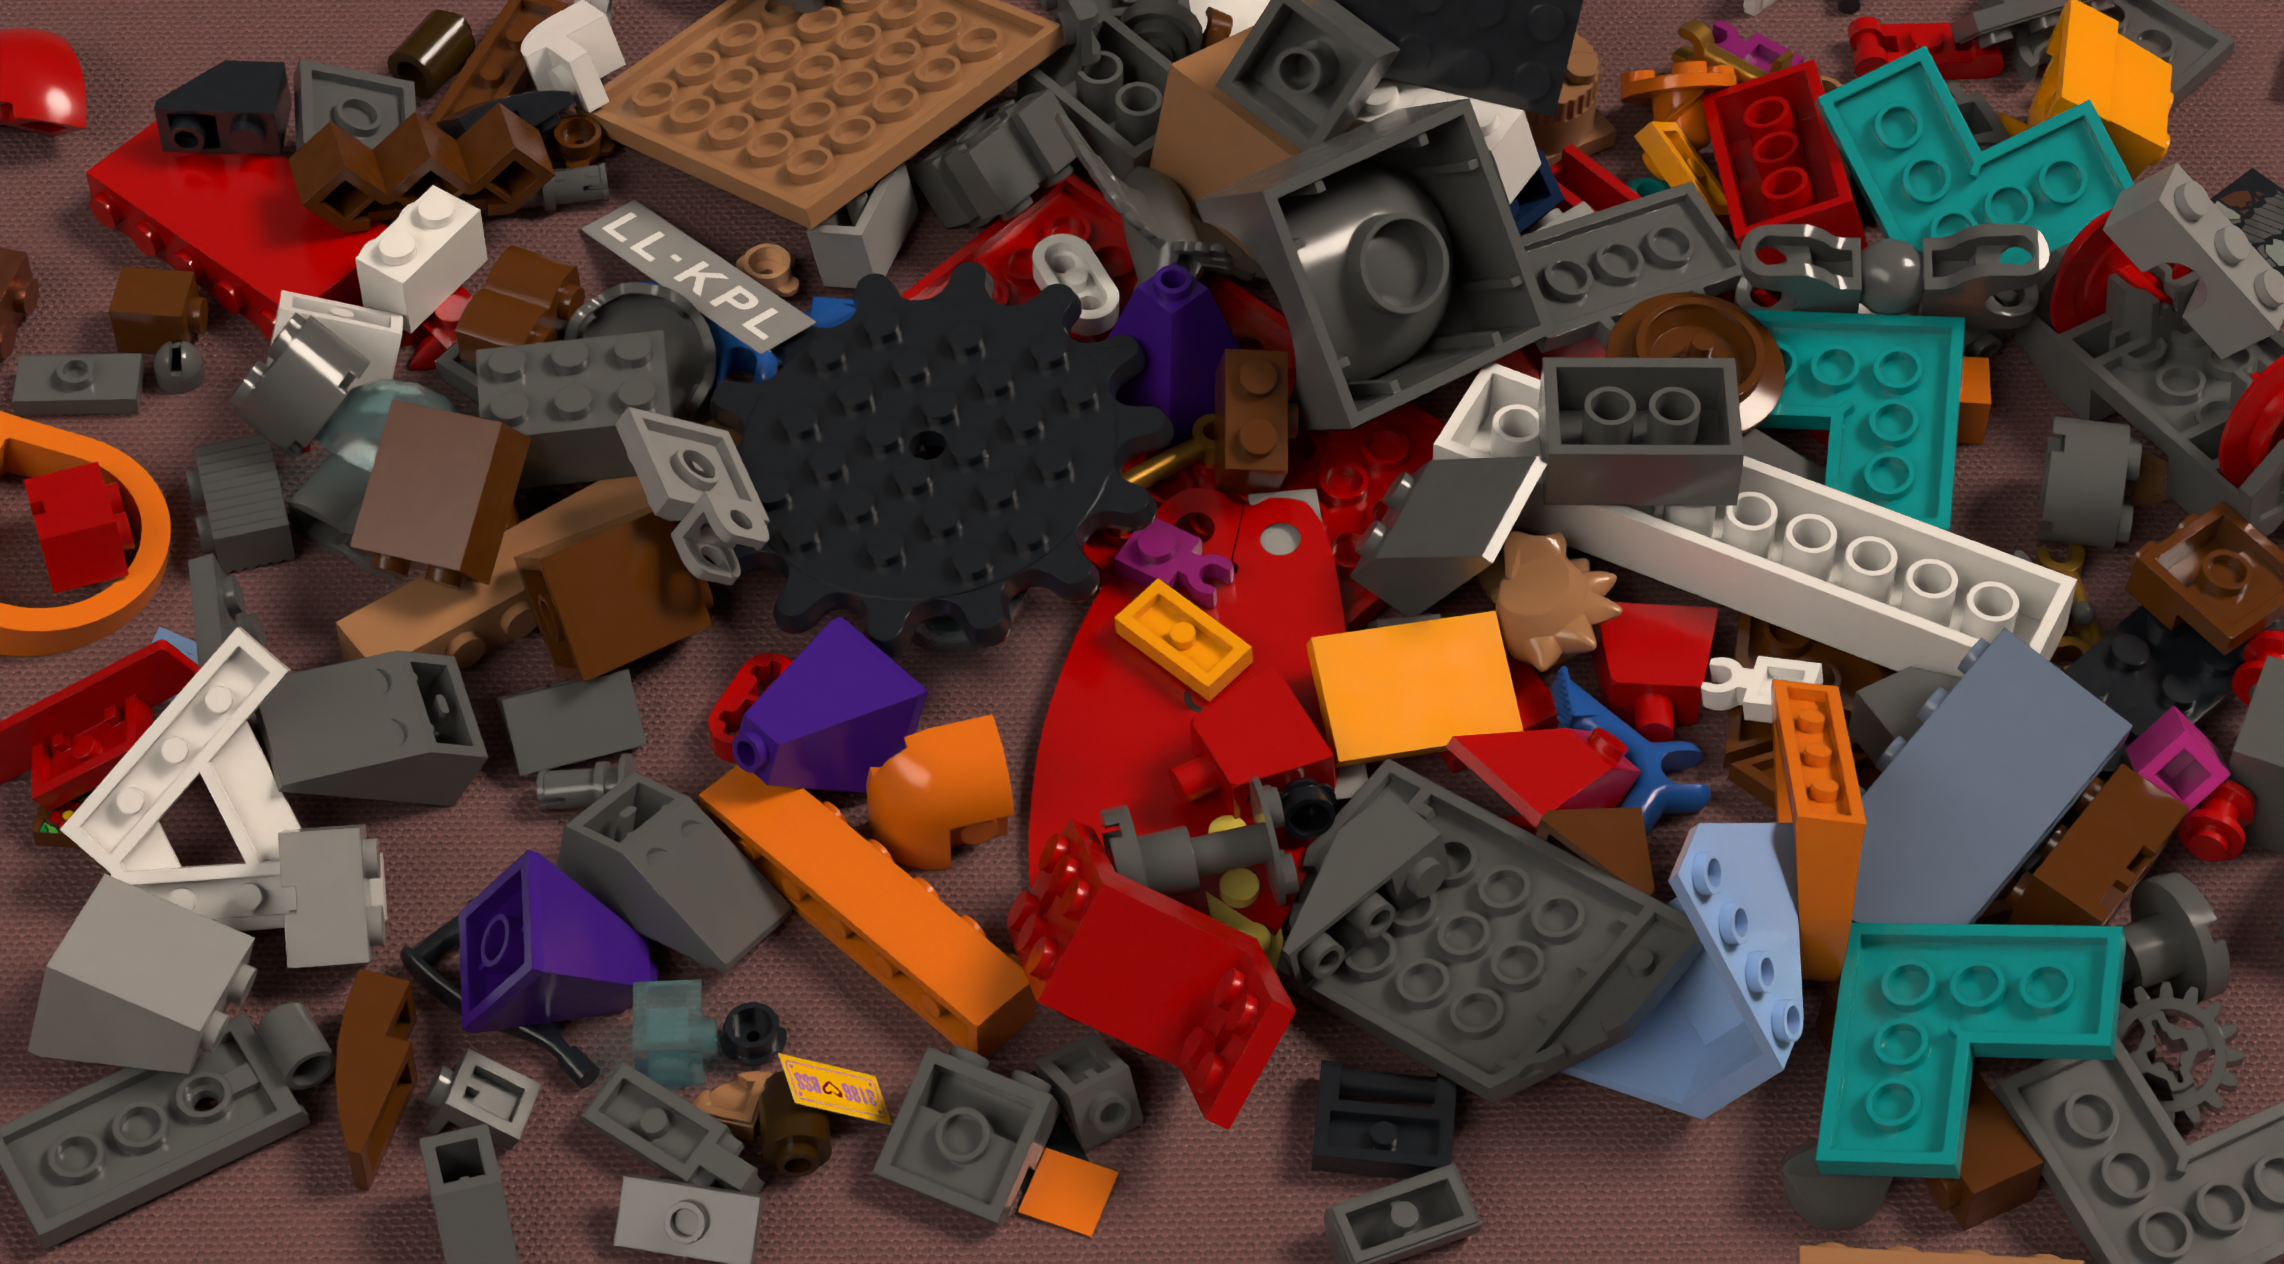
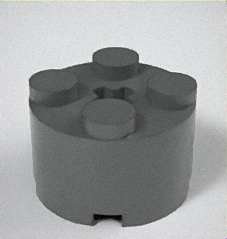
M297 312L286 323L265 354L273 359L269 367L258 359L227 401L236 408L233 413L294 460L298 457L302 448H305L348 395V390L346 389L356 377L359 379L371 362L310 315L307 319H304Z
M2053 416L2051 422L2053 434H2060L2062 436L2061 438L2048 437L2039 506H2044L2042 521L2050 523H2037V540L2112 550L2116 542L2129 543L2133 506L2130 505L2131 496H2124L2126 480H2138L2142 455V444L2139 443V435L2130 434V425Z

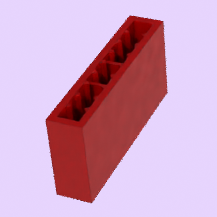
M154 121L86 171L91 194L89 205L99 222L107 228L115 227L133 239L137 247L150 257L156 255L177 271L194 272L196 283L214 295L223 308L232 314L240 313L253 322L270 341L281 290L363 307L355 258L367 242L376 239L388 226L381 221L370 222V230L344 233L304 207L301 203L288 159L282 155L163 151L157 121Z

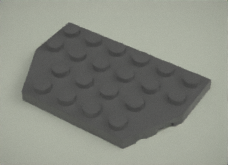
M1389 758L1384 761L1335 816L1331 828L1323 835L1316 837L1308 846L1303 862V869L1307 870L1308 873L1303 881L1298 902H1293L1289 917V925L1292 930L1338 830L1390 790L1437 829L1443 837L1451 874L1443 880L1440 887L1433 894L1420 898L1395 918L1383 934L1376 938H1370L1346 957L1333 974L1324 979H1319L1299 995L1492 1104L1630 1038L1705 949L1686 914ZM1281 949L1276 968L1280 982L1283 986L1298 993L1293 987L1283 950Z

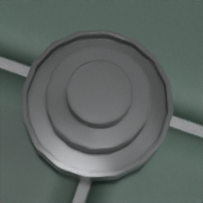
M1139 1L1125 9L1120 18L1123 24L1172 63L1201 49L1202 26L1199 20L1185 6L1173 1Z

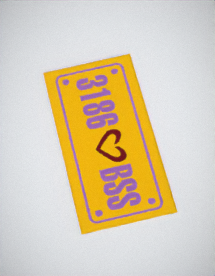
M778 1053L796 1104L893 1125L876 1076Z

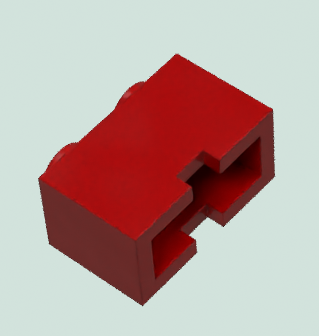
M98 461L23 480L53 594L129 575L123 551L135 549L130 524L124 510L117 481L108 484L104 483Z

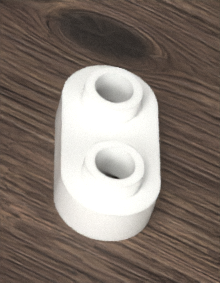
M1070 234L1051 235L1041 240L1035 246L1032 255L1033 278L1041 291L1052 284L1061 283L1067 285L1078 295L1082 303V313L1072 326L1071 332L1092 336L1110 330L1119 318V291L1089 244L1080 237Z

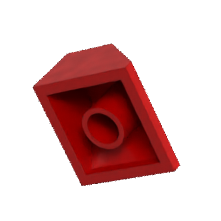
M1598 727L1593 731L1558 728L1453 736L1446 745L1448 750L1536 828H1538L1541 817L1548 810L1616 808L1642 772L1624 757L1628 751L1624 743L1608 731Z

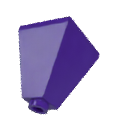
M1172 262L1170 265L1159 269L1155 275L1137 286L1107 337L1108 339L1116 335H1128L1133 337L1143 347L1146 354L1144 369L1118 389L1116 400L1124 405L1135 407L1154 406L1159 408L1171 420L1174 433L1170 443L1163 448L1165 451L1191 438L1193 424L1198 418L1207 414H1215L1216 369L1225 349H1241L1210 290L1193 277L1187 269L1179 266L1176 262Z
M842 616L837 617L824 627L744 713L738 736L733 740V756L741 769L749 773L753 772L766 785L866 793V781L870 767H882L888 759L907 748L904 737L916 733L928 690Z
M527 850L459 912L462 1031L475 1034L621 1013L638 999H647L656 986L658 967L655 961L650 960L649 941L540 853Z

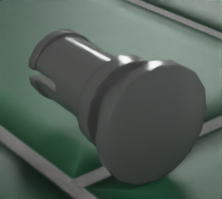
M631 753L622 754L618 767H611L609 761L596 762L595 768L539 770L537 775V799L543 800L539 803L540 810L544 812L551 809L588 808L631 773H638L634 757Z

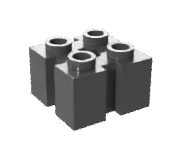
M1051 88L1026 95L1017 103L1012 99L989 106L958 130V135L953 139L940 144L908 169L945 229L967 223L970 224L972 229L988 223L998 215H1000L1003 221L1009 220L1026 210L1033 203L1030 194L1039 188V183L1044 189L1049 188L1073 172L1074 169L1070 162L1077 156L1055 121L1057 113L1065 114L1066 116L1067 114Z

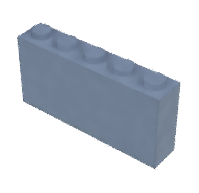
M2005 627L1991 644L1984 638H1980L1957 668L1965 674L1950 693L1940 686L1931 695L1916 716L1924 724L1909 741H1906L1899 735L1889 745L1875 765L1882 774L1867 791L1859 786L1867 825L1861 848L1852 923L1975 924L2123 746L2133 725Z

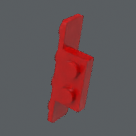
M163 639L157 640L0 721V784L32 769V800L47 811H51L95 789L153 724V707L178 695L201 667L168 641Z

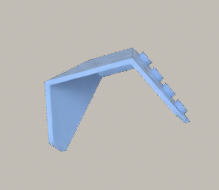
M1698 823L1689 830L1668 879L1677 897L1668 902L1667 905L1687 915L1705 949L1630 1038L1560 1072L1703 1120L1784 1070L1794 1042L1802 1034L1804 1020L1793 823Z

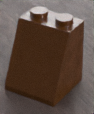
M649 506L514 556L557 677L585 682L712 626L707 611L714 607L709 585L706 580L696 578L686 568L670 535L681 521H668L655 516Z

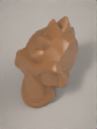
M1512 531L1507 536L1493 564L1476 575L1485 594L1496 604V615L1505 651L1520 663L1534 666L1539 671L1545 672L1554 665H1562L1578 654L1595 650L1597 642L1593 628L1619 617L1623 611L1620 605L1604 597L1615 585L1617 576L1609 572L1590 571L1589 561L1586 558L1569 560L1566 557L1567 541L1561 532L1544 536Z

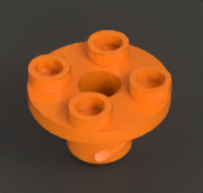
M1689 61L1671 65L1672 74L1655 76L1654 70H1636L1620 74L1621 86L1619 89L1621 102L1636 105H1652L1653 121L1676 122L1696 151L1705 148L1711 142L1701 96L1737 84L1734 66L1720 65L1707 67L1706 61Z

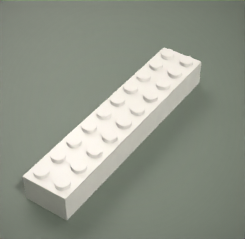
M1493 362L1482 366L1433 445V460L1538 456L1541 458L1538 416L1541 380ZM1746 456L1743 459L1737 506L1544 505L1541 474L1514 526L1538 535L1546 536L1555 532H1561L1565 536L1567 546L1897 672L1908 667H1915L1962 678L1965 674L1957 668L1969 650L1980 638H1984L1991 644L2004 627L2050 661L2066 630L2077 579Z

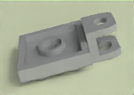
M628 407L615 423V426L627 451V457L633 465L645 491L650 508L655 516L668 521H681L670 535L681 560L692 575L702 580L733 585L741 574L740 564L733 548L736 544L754 547L758 551L761 550L769 540L767 525L770 520L729 431ZM703 555L709 557L715 565L706 560Z

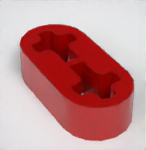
M761 653L751 657L743 664L712 709L708 718L711 749L717 757L726 762L737 763L732 751L733 740L738 736V730L740 729L744 713L759 698L758 685H771V682L776 680L792 663L790 659L781 654ZM727 730L736 732L734 736L727 735Z

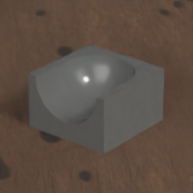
M1470 98L1394 110L1195 200L1203 223L1217 225L1237 238L1258 262L1279 299L1290 329L1295 352L1296 380L1288 403H1297L1298 430L1352 429L1555 332Z

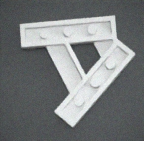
M237 627L60 830L111 873V877L238 931L284 928V914L289 913L290 910H297L295 886H281L278 833L284 830L302 828L284 793L278 791L273 771L247 720L291 670L243 628ZM200 774L245 862L181 866L159 820ZM381 852V877L379 879H370L371 906L382 905L386 921L388 916L383 852Z

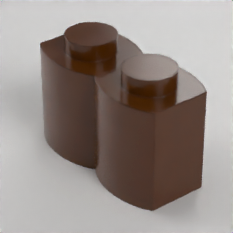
M513 245L508 247L494 264L484 288L473 296L457 324L455 332L460 359L476 364V350L557 341V335L564 329L573 314L585 301V291L580 287L578 267Z

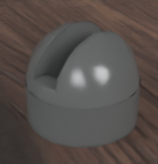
M184 340L176 343L169 341L157 350L154 357V371L157 383L163 390L169 393L182 394L193 391L202 384L205 378V368L197 347ZM181 362L182 370L172 371V364Z

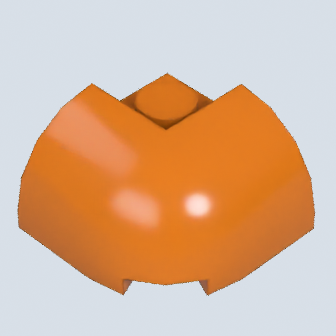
M993 714L932 727L905 736L904 740L907 748L888 759L882 767H870L866 793L868 823L871 833L876 841L887 849L891 857L903 865L926 871L952 869L951 847L966 843L980 844L993 837L1008 834V816L1014 815L1013 795L1006 758Z

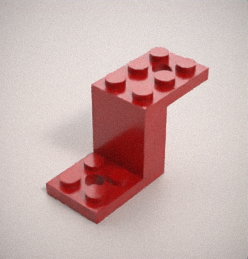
M1070 818L1062 834L1055 833L1047 841L1039 859L1038 868L1041 872L1030 892L1022 891L1017 896L1007 918V927L1010 928L1008 930L1009 936L1036 1001L1180 1067L1204 1119L1229 1130L1297 1010L1257 938L1116 873L1094 828Z

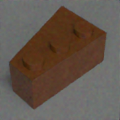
M2123 763L2106 783L2096 777L2074 809L2081 815L2071 828L2063 823L2058 827L2040 854V857L2044 859L2043 863L2034 874L2027 870L2008 895L2004 903L2014 909L2006 925L2108 926L2134 891V887L2139 884L2172 839L2189 807Z

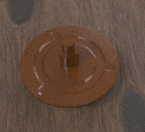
M1668 293L1638 303L1618 320L1610 334L1606 349V358H1735L1742 434L1757 427L1773 412L1779 402L1785 382V366L1782 354L1775 339L1763 324L1750 313L1731 302L1700 293Z

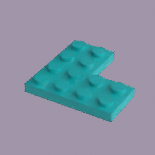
M1926 45L1817 97L1815 105L1836 146L1839 148L1884 238L1907 241L1919 251H1921L1923 238L1946 237L1962 229L1980 224H2023L2034 227L2043 234L2051 255L2056 249L2070 244L2077 234L2092 220L2112 209L2120 192L2134 185L2090 99L1981 152ZM2019 247L2008 248L2000 257V261L2003 264L2024 265L2032 260L2031 254Z
M1744 309L1760 321L1770 332L1780 349L1785 366V382L1779 402L1766 420L1757 427L1830 430L1825 486L1950 532L1965 342V317Z
M1851 923L1848 948L1841 972L1815 1159L1820 1174L1960 1179L1974 1057L2114 1060L2126 948L2123 926Z

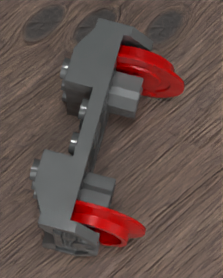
M2110 209L2086 225L2070 244L2056 249L2050 255L2044 275L2036 283L2039 292L2037 310L2033 318L2026 325L2015 328V342L2027 352L2050 392L2083 420L2099 421L2118 412L2167 454L2169 459L2166 494L2189 514L2197 512L2202 515L2222 501H2225L2258 531L2267 536L2273 533L2284 520V335L2277 332L2221 359L2182 317L2201 277L2191 268L2177 263L2160 264L2142 273L2104 232L2103 227L2112 211ZM2018 294L2016 306L2022 302L2021 297Z

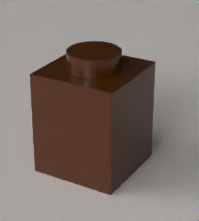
M122 266L109 308L118 352L156 355L157 350L169 341L176 343L184 340L194 344L196 334H204L208 323V301L205 297H199L194 272Z

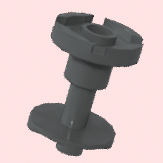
M1257 775L1249 778V793L1255 823L1192 838L1189 836L1186 825L1136 836L1132 818L1126 804L1099 811L1101 825L1105 828L1114 827L1115 829L1113 832L1102 834L1105 852L1115 872L1167 897L1200 891L1199 877L1261 863L1264 864L1269 886L1278 908L1286 905V895L1299 892L1298 877L1291 853L1285 854L1283 849L1279 850L1274 828L1285 826L1277 787L1271 788L1269 784L1262 786Z
M2175 872L2153 876L2135 886L2130 901L2131 923L2123 925L2126 948L2122 987L2127 992L2134 994V988L2139 986L2146 990L2158 984L2162 985V982H2170L2173 998L2183 999L2185 993L2193 986L2198 988L2197 1005L2225 992L2230 979L2228 948L2225 938L2213 943L2207 926L2218 922L2210 904L2198 888L2183 875Z

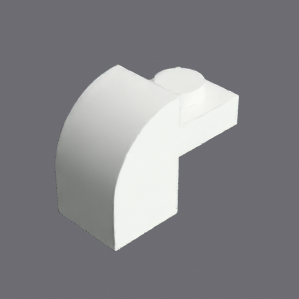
M581 0L542 21L526 35L521 44L522 55L537 91H569L575 103L589 113L609 102L600 78L626 65L606 14L585 0Z

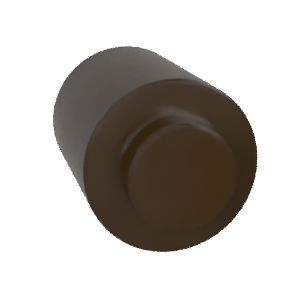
M444 10L431 11L388 57L387 64L390 74L393 78L414 82L416 97L423 99L431 98L474 52L475 40L472 35V29L462 16L454 12Z

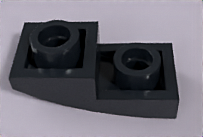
M533 91L471 105L436 122L439 129L457 140L499 102L542 134L560 123L561 119L558 112L575 101L569 91Z

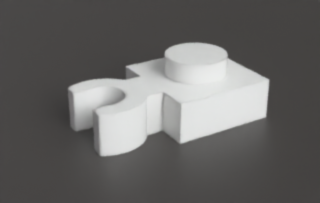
M1758 656L1754 669L1743 668L1740 663L1731 658H1712L1709 663L1711 681L1718 684L1703 682L1701 693L1703 706L1706 708L1721 711L1734 708L1737 705H1743L1744 720L1772 723V680L1778 679L1822 685V664Z

